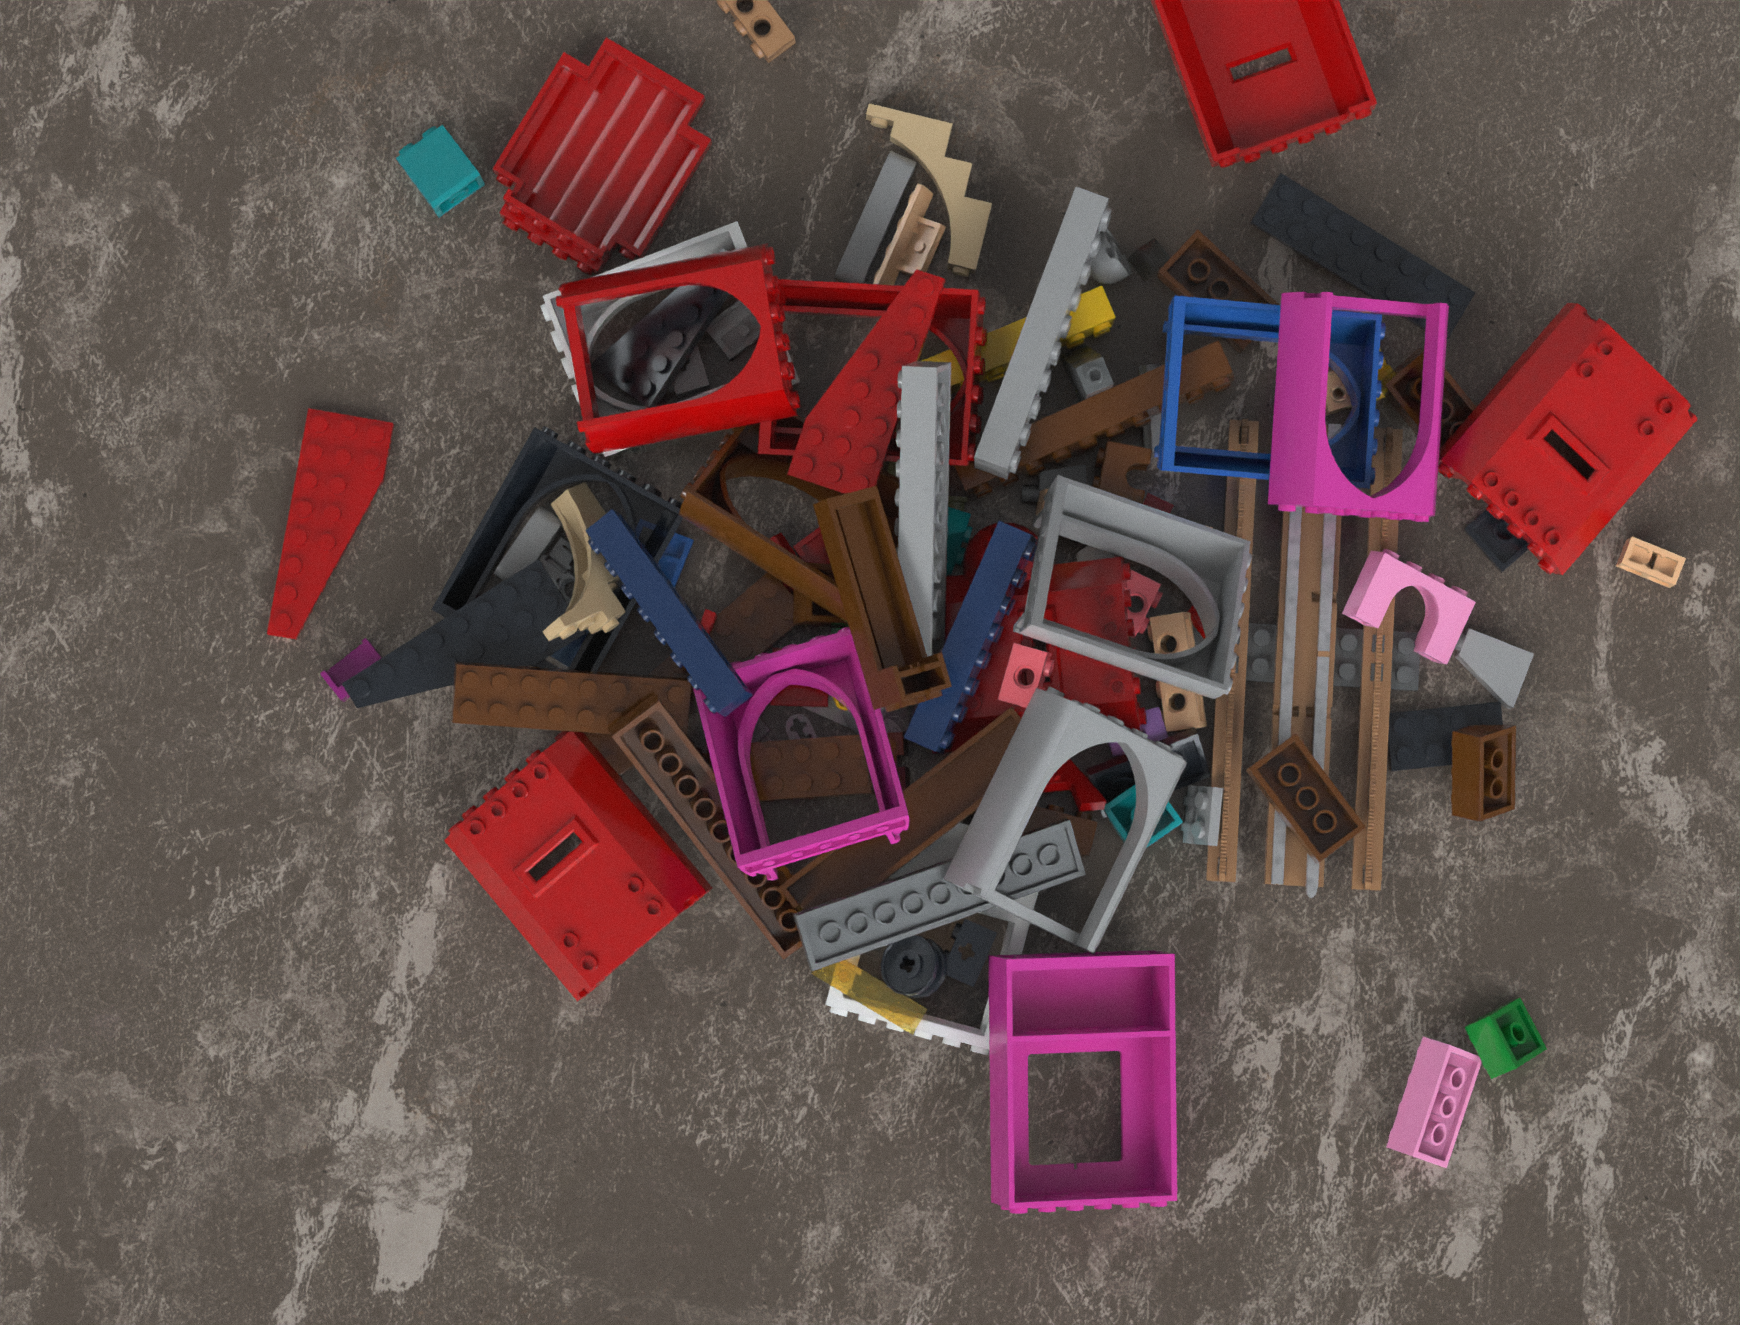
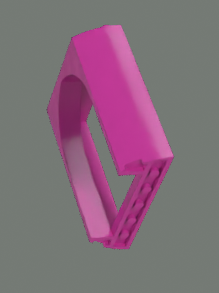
M1288 292L1281 294L1268 504L1278 505V511L1296 512V507H1305V513H1331L1332 515L1339 516L1355 515L1365 518L1380 517L1390 520L1405 519L1416 522H1429V517L1435 516L1449 312L1447 303L1419 304L1333 295V292L1316 294ZM1332 310L1426 318L1420 422L1416 443L1407 464L1400 474L1388 486L1371 496L1357 489L1341 472L1332 455L1326 434L1325 410Z
M849 627L842 628L832 635L813 637L806 643L787 645L777 652L758 654L751 660L730 663L753 696L726 717L718 712L713 714L703 701L707 697L702 690L699 689L697 691L694 689L736 864L741 871L752 877L756 876V873L764 874L767 880L773 881L779 879L776 867L884 834H886L891 844L898 843L901 840L899 834L902 830L908 829L909 815L880 708L873 709ZM789 685L809 686L836 698L854 717L880 812L770 845L751 769L750 748L752 736L763 710L781 690Z

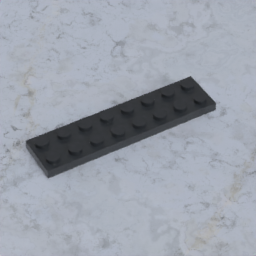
M1282 173L1278 174L1250 222L1253 226L1372 299L1419 304L1447 303V306H1449L1447 341L1476 293ZM1402 316L1426 331V318Z

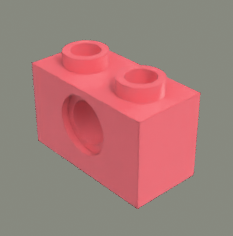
M1131 570V580H1127V588L1125 590L1130 589L1131 598H1138L1143 605L1142 610L1137 613L1131 612L1127 608L1128 619L1133 618L1135 636L1130 637L1135 638L1137 633L1143 634L1150 621L1146 614L1150 606L1156 609L1163 593L1158 591L1161 586L1160 583Z
M1014 643L998 700L1027 708L1036 688L1046 691L1042 686L1045 678L1050 677L1054 667V660L1050 659L1052 654ZM1027 669H1031L1035 676L1032 684L1025 686L1021 680L1022 673Z

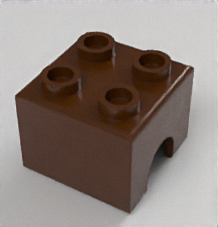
M1108 441L1105 448L1099 447L1095 468H1099L1100 473L1099 476H1094L1091 486L1143 504L1145 490L1131 487L1126 480V474L1131 470L1147 471V466L1150 465L1152 450Z

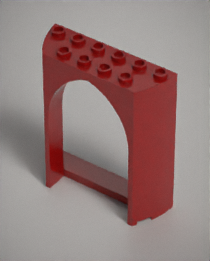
M768 243L566 282L559 286L561 295L556 296V304L564 309L583 420L578 421L577 426L579 432H585V444L592 453L598 454L798 416L797 408H800V398L798 391H793L792 379H795V369L793 363L788 362L786 352L790 350V341L788 334L783 333L781 322L785 321V312L783 305H778L776 293H780V283L778 276H773L771 264H775V254L772 246L768 247ZM700 285L728 292L740 300L756 317L761 328L758 342L751 358L741 372L719 390L693 400L604 417L599 416L580 305L673 287Z
M779 279L780 293L776 294L778 305L782 304L784 312L787 314L880 319L904 286ZM943 288L929 328L953 352L964 377L960 390L950 403L949 465L967 466L970 461H974L976 434L981 433L982 418L978 416L977 410L978 404H983L984 389L980 387L979 380L980 375L984 376L986 364L985 358L981 356L982 346L987 345V329L983 327L986 298L981 297L979 291L975 289ZM777 420L760 423L758 454L794 455L802 428L776 427ZM897 432L894 433L885 461L897 462L900 459V447H897L896 444Z

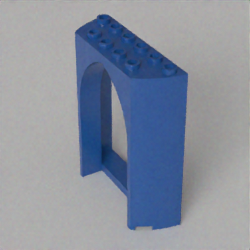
M1174 296L1168 307V321H1164L1163 332L1167 333L1161 425L1159 445L1154 447V457H1158L1157 467L1159 470L1269 480L1271 454L1175 446L1183 334L1278 343L1281 305ZM1332 310L1328 366L1337 374L1350 397L1352 409L1344 424L1328 440L1338 467L1349 482L1356 488L1370 489V485H1373L1375 481V467H1371L1372 456H1375L1377 452V438H1373L1374 427L1378 426L1380 416L1379 409H1375L1376 398L1380 397L1382 387L1381 381L1377 380L1378 369L1382 368L1384 359L1383 352L1380 351V340H1383L1385 337L1386 326L1385 323H1382V314Z

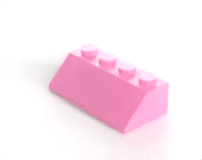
M1423 1037L1417 1050V1056L1411 1074L1408 1077L1407 1086L1402 1101L1399 1104L1398 1113L1393 1128L1390 1131L1386 1147L1447 1168L1482 1063L1480 1057L1449 1044Z

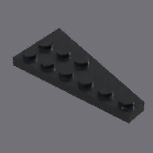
M722 248L719 252H724L727 250ZM679 286L591 364V367L646 407H657L729 296V293L708 286Z

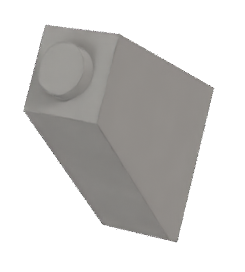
M1470 628L1467 629L1464 634L1461 633L1454 648L1458 650L1455 658L1498 702H1501L1503 707L1507 709L1514 708L1534 653Z

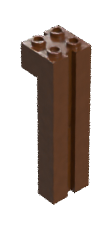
M877 486L827 498L813 504L873 709L885 707L887 713L943 696L941 690L952 687L943 654L940 652L927 657Z

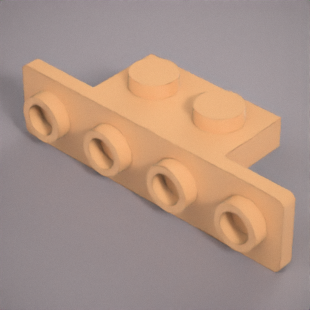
M918 183L915 190L910 194L908 206L903 217L897 223L896 233L892 242L886 248L885 258L880 269L874 275L873 284L894 285L899 272L911 276L916 269L927 272L946 227L924 218L933 197V193L924 185Z

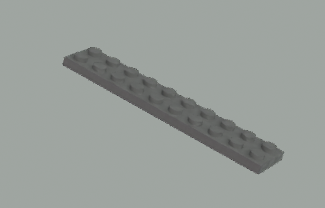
M1065 818L1022 833L995 891L1012 900H1016L1086 875L1070 820ZM951 858L794 913L793 916L811 971H815L996 906L944 880L953 860Z

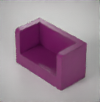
M364 638L361 641V645L329 670H323L320 673L343 702L349 699L350 696L342 683L382 658L367 638Z

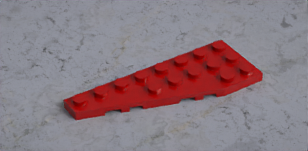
M916 269L806 417L787 475L844 494L877 486L899 421L897 404L901 400L902 388L898 387V373L902 370V366L919 361L946 280L945 278Z
M308 408L267 635L297 640L319 596L323 593L334 569H336L356 533L358 525L372 504L371 502L384 482L394 423Z

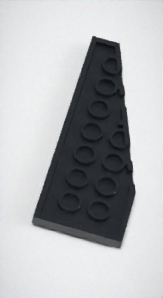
M538 559L349 678L342 685L356 708H361L454 685L455 661L527 667L537 665L586 634L585 630L580 631L577 628V631L568 638L562 640L559 636L551 641H548L542 632L565 613L568 603L541 560Z

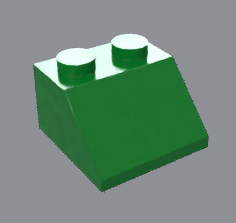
M1521 998L1505 1004L1464 1027L1491 1079L1520 1067L1547 1050Z

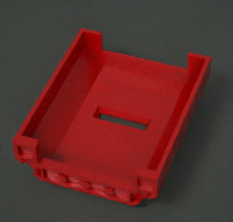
M1151 0L1212 167L1220 166V168H1225L1243 160L1245 164L1252 163L1261 159L1260 154L1271 151L1272 154H1277L1287 150L1288 144L1298 141L1299 145L1314 140V135L1324 131L1326 135L1336 133L1342 130L1341 125L1354 119L1360 120L1372 115V110L1377 105L1339 0ZM1288 49L1291 57L1290 61L1234 80L1230 68Z
M1567 303L1439 450L1438 472L1447 479L1451 477L1461 479L1467 484L1466 491L1471 496L1488 504L1486 509L1491 515L1499 520L1500 518L1504 519L1509 524L1506 528L1518 539L1523 537L1529 543L1527 548L1539 560L1537 565L1549 575L1551 573L1563 575L1698 419L1694 413L1688 411L1691 407L1689 401L1608 323L1600 318L1597 321L1592 319L1587 314V310L1578 303ZM1551 430L1557 433L1595 470L1588 479L1582 476L1544 439Z
M1123 557L1053 564L1044 619L1131 648L1130 636H1135L1133 618L1128 619L1127 607H1132L1130 589L1125 590L1127 588V580H1131L1130 563H1125ZM964 575L946 577L945 642L971 585V582ZM1030 579L1024 582L1021 589L1016 588L1012 597V599L1016 600L1009 616L1004 615L1000 624L1004 627L1001 637L997 643L992 642L988 651L992 654L990 662L985 670L981 668L977 677L980 680L979 687L973 697L969 695L965 704L968 707L965 719L962 723L957 722L953 731L956 734L954 744L950 750L945 749L944 754L953 753L1011 707L1022 719L1026 707L998 700L1013 644L1016 643L1034 648L1033 638L1013 631L1014 624L1025 612ZM1046 643L1047 652L1052 654L1050 659L1054 660V667L1050 675V682H1044L1042 688H1045L1047 691L1048 687H1052L1064 693L1063 698L1070 701L1074 699L1083 704L1084 702L1100 709L1099 713L1107 717L1110 715L1123 721V726L1130 729L1135 728L1143 732L1142 725L1147 724L1145 707L1140 708V703L1137 702L1136 695L1141 694L1140 678L1134 677V672ZM1031 669L1025 670L1021 676L1022 683L1025 686L1032 684L1035 678ZM932 750L933 754H941Z
M562 731L554 738L556 742L543 752L538 749L525 760L528 765L521 771L516 768L504 778L507 782L500 789L495 786L482 797L485 800L478 808L473 805L461 815L464 820H460L448 830L450 835L444 841L578 1002L606 980L608 975L682 912L700 900L713 887L584 732ZM574 832L582 843L536 881L529 873V870Z

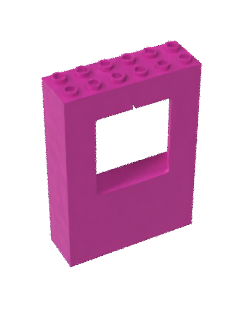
M1158 950L1095 952V954L1074 952L988 955L991 1202L1000 1205L1002 1210H1010V1213L1022 1214L1028 1213V1208L1038 1209V1212H1055L1056 1207H1066L1068 1211L1084 1210V1205L1094 1206V1209H1112V1204L1122 1205L1123 1208H1139L1140 1203H1150L1152 1207L1167 1206V1201H1177L1175 954ZM1119 1051L1121 1159L1119 1161L1076 1163V1169H1074V1163L1030 1165L1028 1056L1030 1054Z

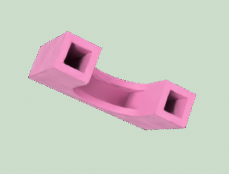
M1383 549L1382 552L1371 550L1342 614L1365 626L1379 628L1396 593L1407 586H1413L1420 592L1425 603V618L1414 641V652L1419 653L1432 662L1447 665L1476 602L1466 597L1468 592L1456 586L1451 588L1445 586L1443 578L1431 573L1428 576L1421 573L1422 567L1409 561H1406V564L1399 561V555L1388 549Z

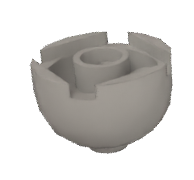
M1108 229L1106 232L1100 231L1099 235H1102L1101 246L1096 259L1090 258L1089 262H1092L1090 276L1102 284H1115L1131 275L1132 270L1125 254L1122 255L1117 245L1119 244Z

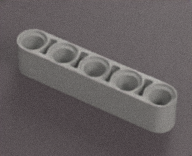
M890 151L834 276L835 279L844 283L864 284L917 165L916 161Z

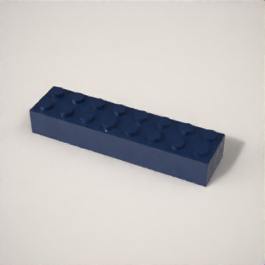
M998 521L941 651L952 687L941 690L943 696L918 704L904 738L941 754H944L945 749L950 750L956 739V734L953 733L957 722H963L968 711V707L965 706L969 695L973 697L979 687L980 680L977 679L981 668L985 670L990 662L992 654L988 651L992 642L997 643L1001 637L1004 627L1000 624L1004 615L1009 616L1016 600L1012 599L1016 588L1021 589L1026 580L1027 573L1024 570L1028 561H1034L1038 539L1033 535Z

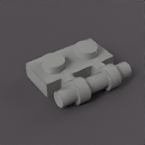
M1188 785L1187 797H1184L1183 805H1186L1185 821L1181 824V831H1183L1182 843L1218 845L1223 788Z

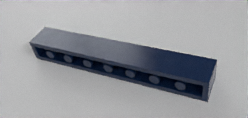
M612 509L585 530L591 538L587 541L596 554L602 553L607 560L604 563L606 569L613 577L618 575L624 583L620 586L622 591L630 600L635 598L640 605L637 611L647 623L651 620L656 627V630L653 631L655 636L663 645L668 644L673 651L670 654L671 658L680 668L683 666L690 674L687 676L688 681L695 690H702L707 697L703 701L713 714L718 712L726 717L753 696L620 513Z

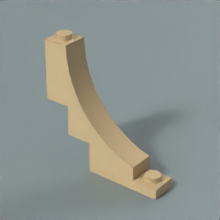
M869 103L866 120L871 121L870 124L878 128H887L888 125L893 126L890 141L905 150L925 169L942 197L949 220L951 237L947 268L953 269L952 273L968 277L969 273L975 274L992 203L965 197L972 163L945 157L953 123Z

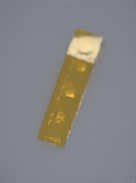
M847 960L820 968L811 973L912 1035L928 1010L908 997L895 993L885 983Z

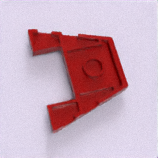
M1071 759L1067 760L1054 773L1043 792L1071 790L1079 812L1104 810L1105 798Z

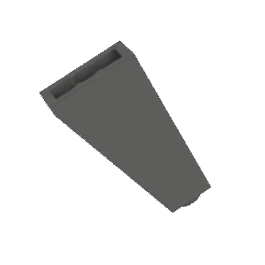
M1083 345L1060 355L1079 402L1113 387L1114 383L1103 357L1088 345Z

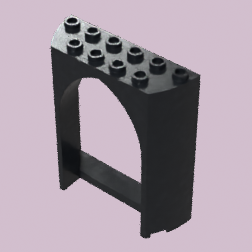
M543 426L542 430L534 427L431 610L446 618L481 596L528 513L549 494L563 487L582 482L609 483L620 498L627 516L628 525L636 536V528L640 519L656 525L654 530L643 526L639 540L645 545L644 547L657 564L683 520L679 516L682 503L672 497L668 501L660 498L662 493L647 483H644L643 487L635 484L637 478L620 468L617 473L610 470L612 464L595 454L592 459L585 455L587 450L570 440L567 444L557 440L559 434L545 426ZM621 579L617 581L618 587L613 593L626 613L617 619L619 625L607 633L600 630L591 634L589 631L569 666V670L597 672L636 603L635 598L630 600L622 591L620 586L624 583ZM543 660L537 665H532V667L561 669L547 660Z

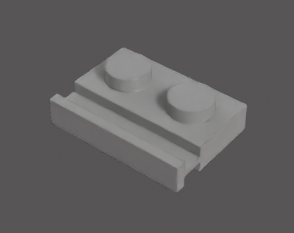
M738 300L712 320L706 331L731 361L758 340L761 326L753 313Z

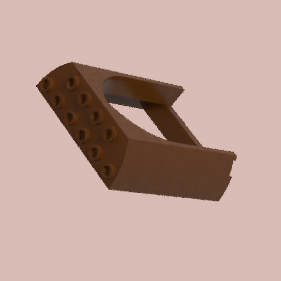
M799 415L777 419L776 427L803 428L805 419ZM760 423L732 428L731 431L734 433L731 435L727 432L719 444L720 451L714 449L706 461L708 466L704 467L702 465L693 478L695 483L688 482L683 489L680 497L684 501L681 505L679 516L848 623L836 581L747 525L731 502L726 480L750 476L769 478L792 485L818 501L843 495L844 493L787 475L793 456L758 454ZM882 469L877 488L896 548L898 547L899 536L895 535L894 526L896 518H899V506L895 504L896 490L900 489V479Z

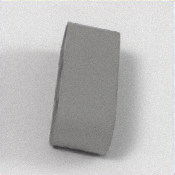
M543 506L538 507L497 566L494 575L504 581L544 555L563 527L558 516Z

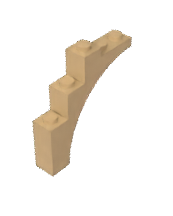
M584 482L567 489L551 503L570 542L574 560L575 582L572 598L565 613L542 631L548 641L559 636L562 640L574 634L577 628L580 631L588 628L591 634L600 630L607 633L619 625L617 619L626 613L613 593L618 587L616 582L620 578L618 575L613 577L604 565L607 561L602 553L596 554L587 542L591 538L585 530L606 513Z

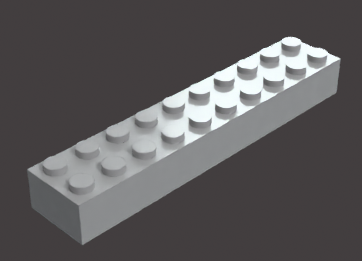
M1075 187L974 456L976 469L1007 480L1010 472L1015 474L1021 460V451L1018 450L1020 445L1026 446L1031 433L1030 418L1035 420L1041 406L1039 394L1041 391L1044 393L1047 391L1051 380L1050 374L1052 370H1049L1050 365L1056 366L1061 353L1062 343L1059 342L1060 338L1066 339L1071 326L1072 316L1069 315L1070 311H1077L1082 291L1079 287L1081 284L1085 286L1087 284L1092 262H1089L1090 258L1096 259L1101 246L1102 235H1099L1100 231L1106 232L1111 220L1110 214L1112 209L1108 208L1109 198Z
M915 361L902 366V370L898 373V387L902 388L901 400L897 404V416L901 418V430L897 431L896 436L897 447H900V459L896 462V476L900 477V489H897L895 494V504L899 506V518L895 520L894 531L895 535L899 536L898 547L895 549L928 657L940 653L945 644L951 362Z

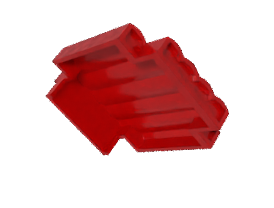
M607 37L589 66L563 52L492 168L494 173L498 175L496 180L508 187L507 192L503 196L505 204L499 212L500 216L504 219L502 224L515 232L520 228L529 233L527 239L538 246H542L543 243L553 248L552 254L564 261L568 257L578 263L576 268L589 276L593 272L596 274L601 273L617 246L620 248L618 253L631 261L634 258H643L712 145L710 138L690 127L705 102V95ZM512 184L515 186L513 190L509 189Z

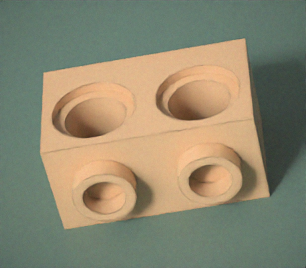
M1632 536L1626 540L1616 567L1671 588L1676 585L1686 558Z

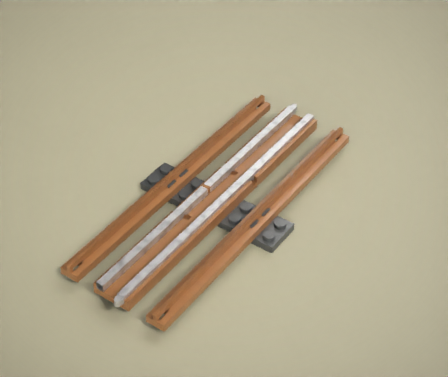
M1248 419L1230 420L1228 450L1257 453L1259 421H1248ZM1341 424L1326 425L1328 440L1341 428ZM1393 427L1374 428L1373 438H1377V452L1375 456H1372L1371 467H1375V481L1373 485H1370V496L1388 486L1401 472L1403 429H1393ZM1240 428H1241V444H1239ZM1384 436H1386V438H1385V452H1383ZM1226 476L1224 532L1251 541L1249 553L1252 554L1256 479ZM1296 507V512L1282 511L1277 625L1249 623L1252 560L1249 568L1246 570L1245 578H1248V585L1241 601L1244 603V611L1238 621V627L1241 629V632L1234 647L1237 658L1230 673V677L1233 678V684L1227 695L1223 694L1215 698L1211 787L1223 788L1218 845L1207 846L1206 881L1236 882L1246 681L1274 683L1270 752L1296 733L1328 777L1333 686L1360 688L1354 812L1366 828L1353 837L1351 889L1381 891L1390 691H1418L1420 654L1414 652V641L1418 633L1393 631L1395 596L1391 600L1379 628L1363 625V630L1336 628V595L1338 592L1341 516L1332 515L1331 513H1305V507ZM1380 517L1369 518L1367 558L1371 550L1382 552L1383 549H1388L1397 554L1399 520ZM1192 624L1196 646L1204 639ZM1268 801L1264 884L1306 887L1308 897L1313 898L1316 895L1317 888H1322L1324 885L1325 859L1315 864ZM1218 858H1220L1219 875H1217ZM1363 866H1365L1364 884H1362Z

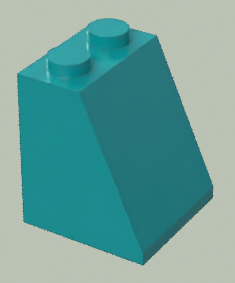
M443 125L438 128L433 126L422 134V140L415 145L413 143L407 144L398 152L400 155L396 157L402 169L438 218L485 185L480 173Z

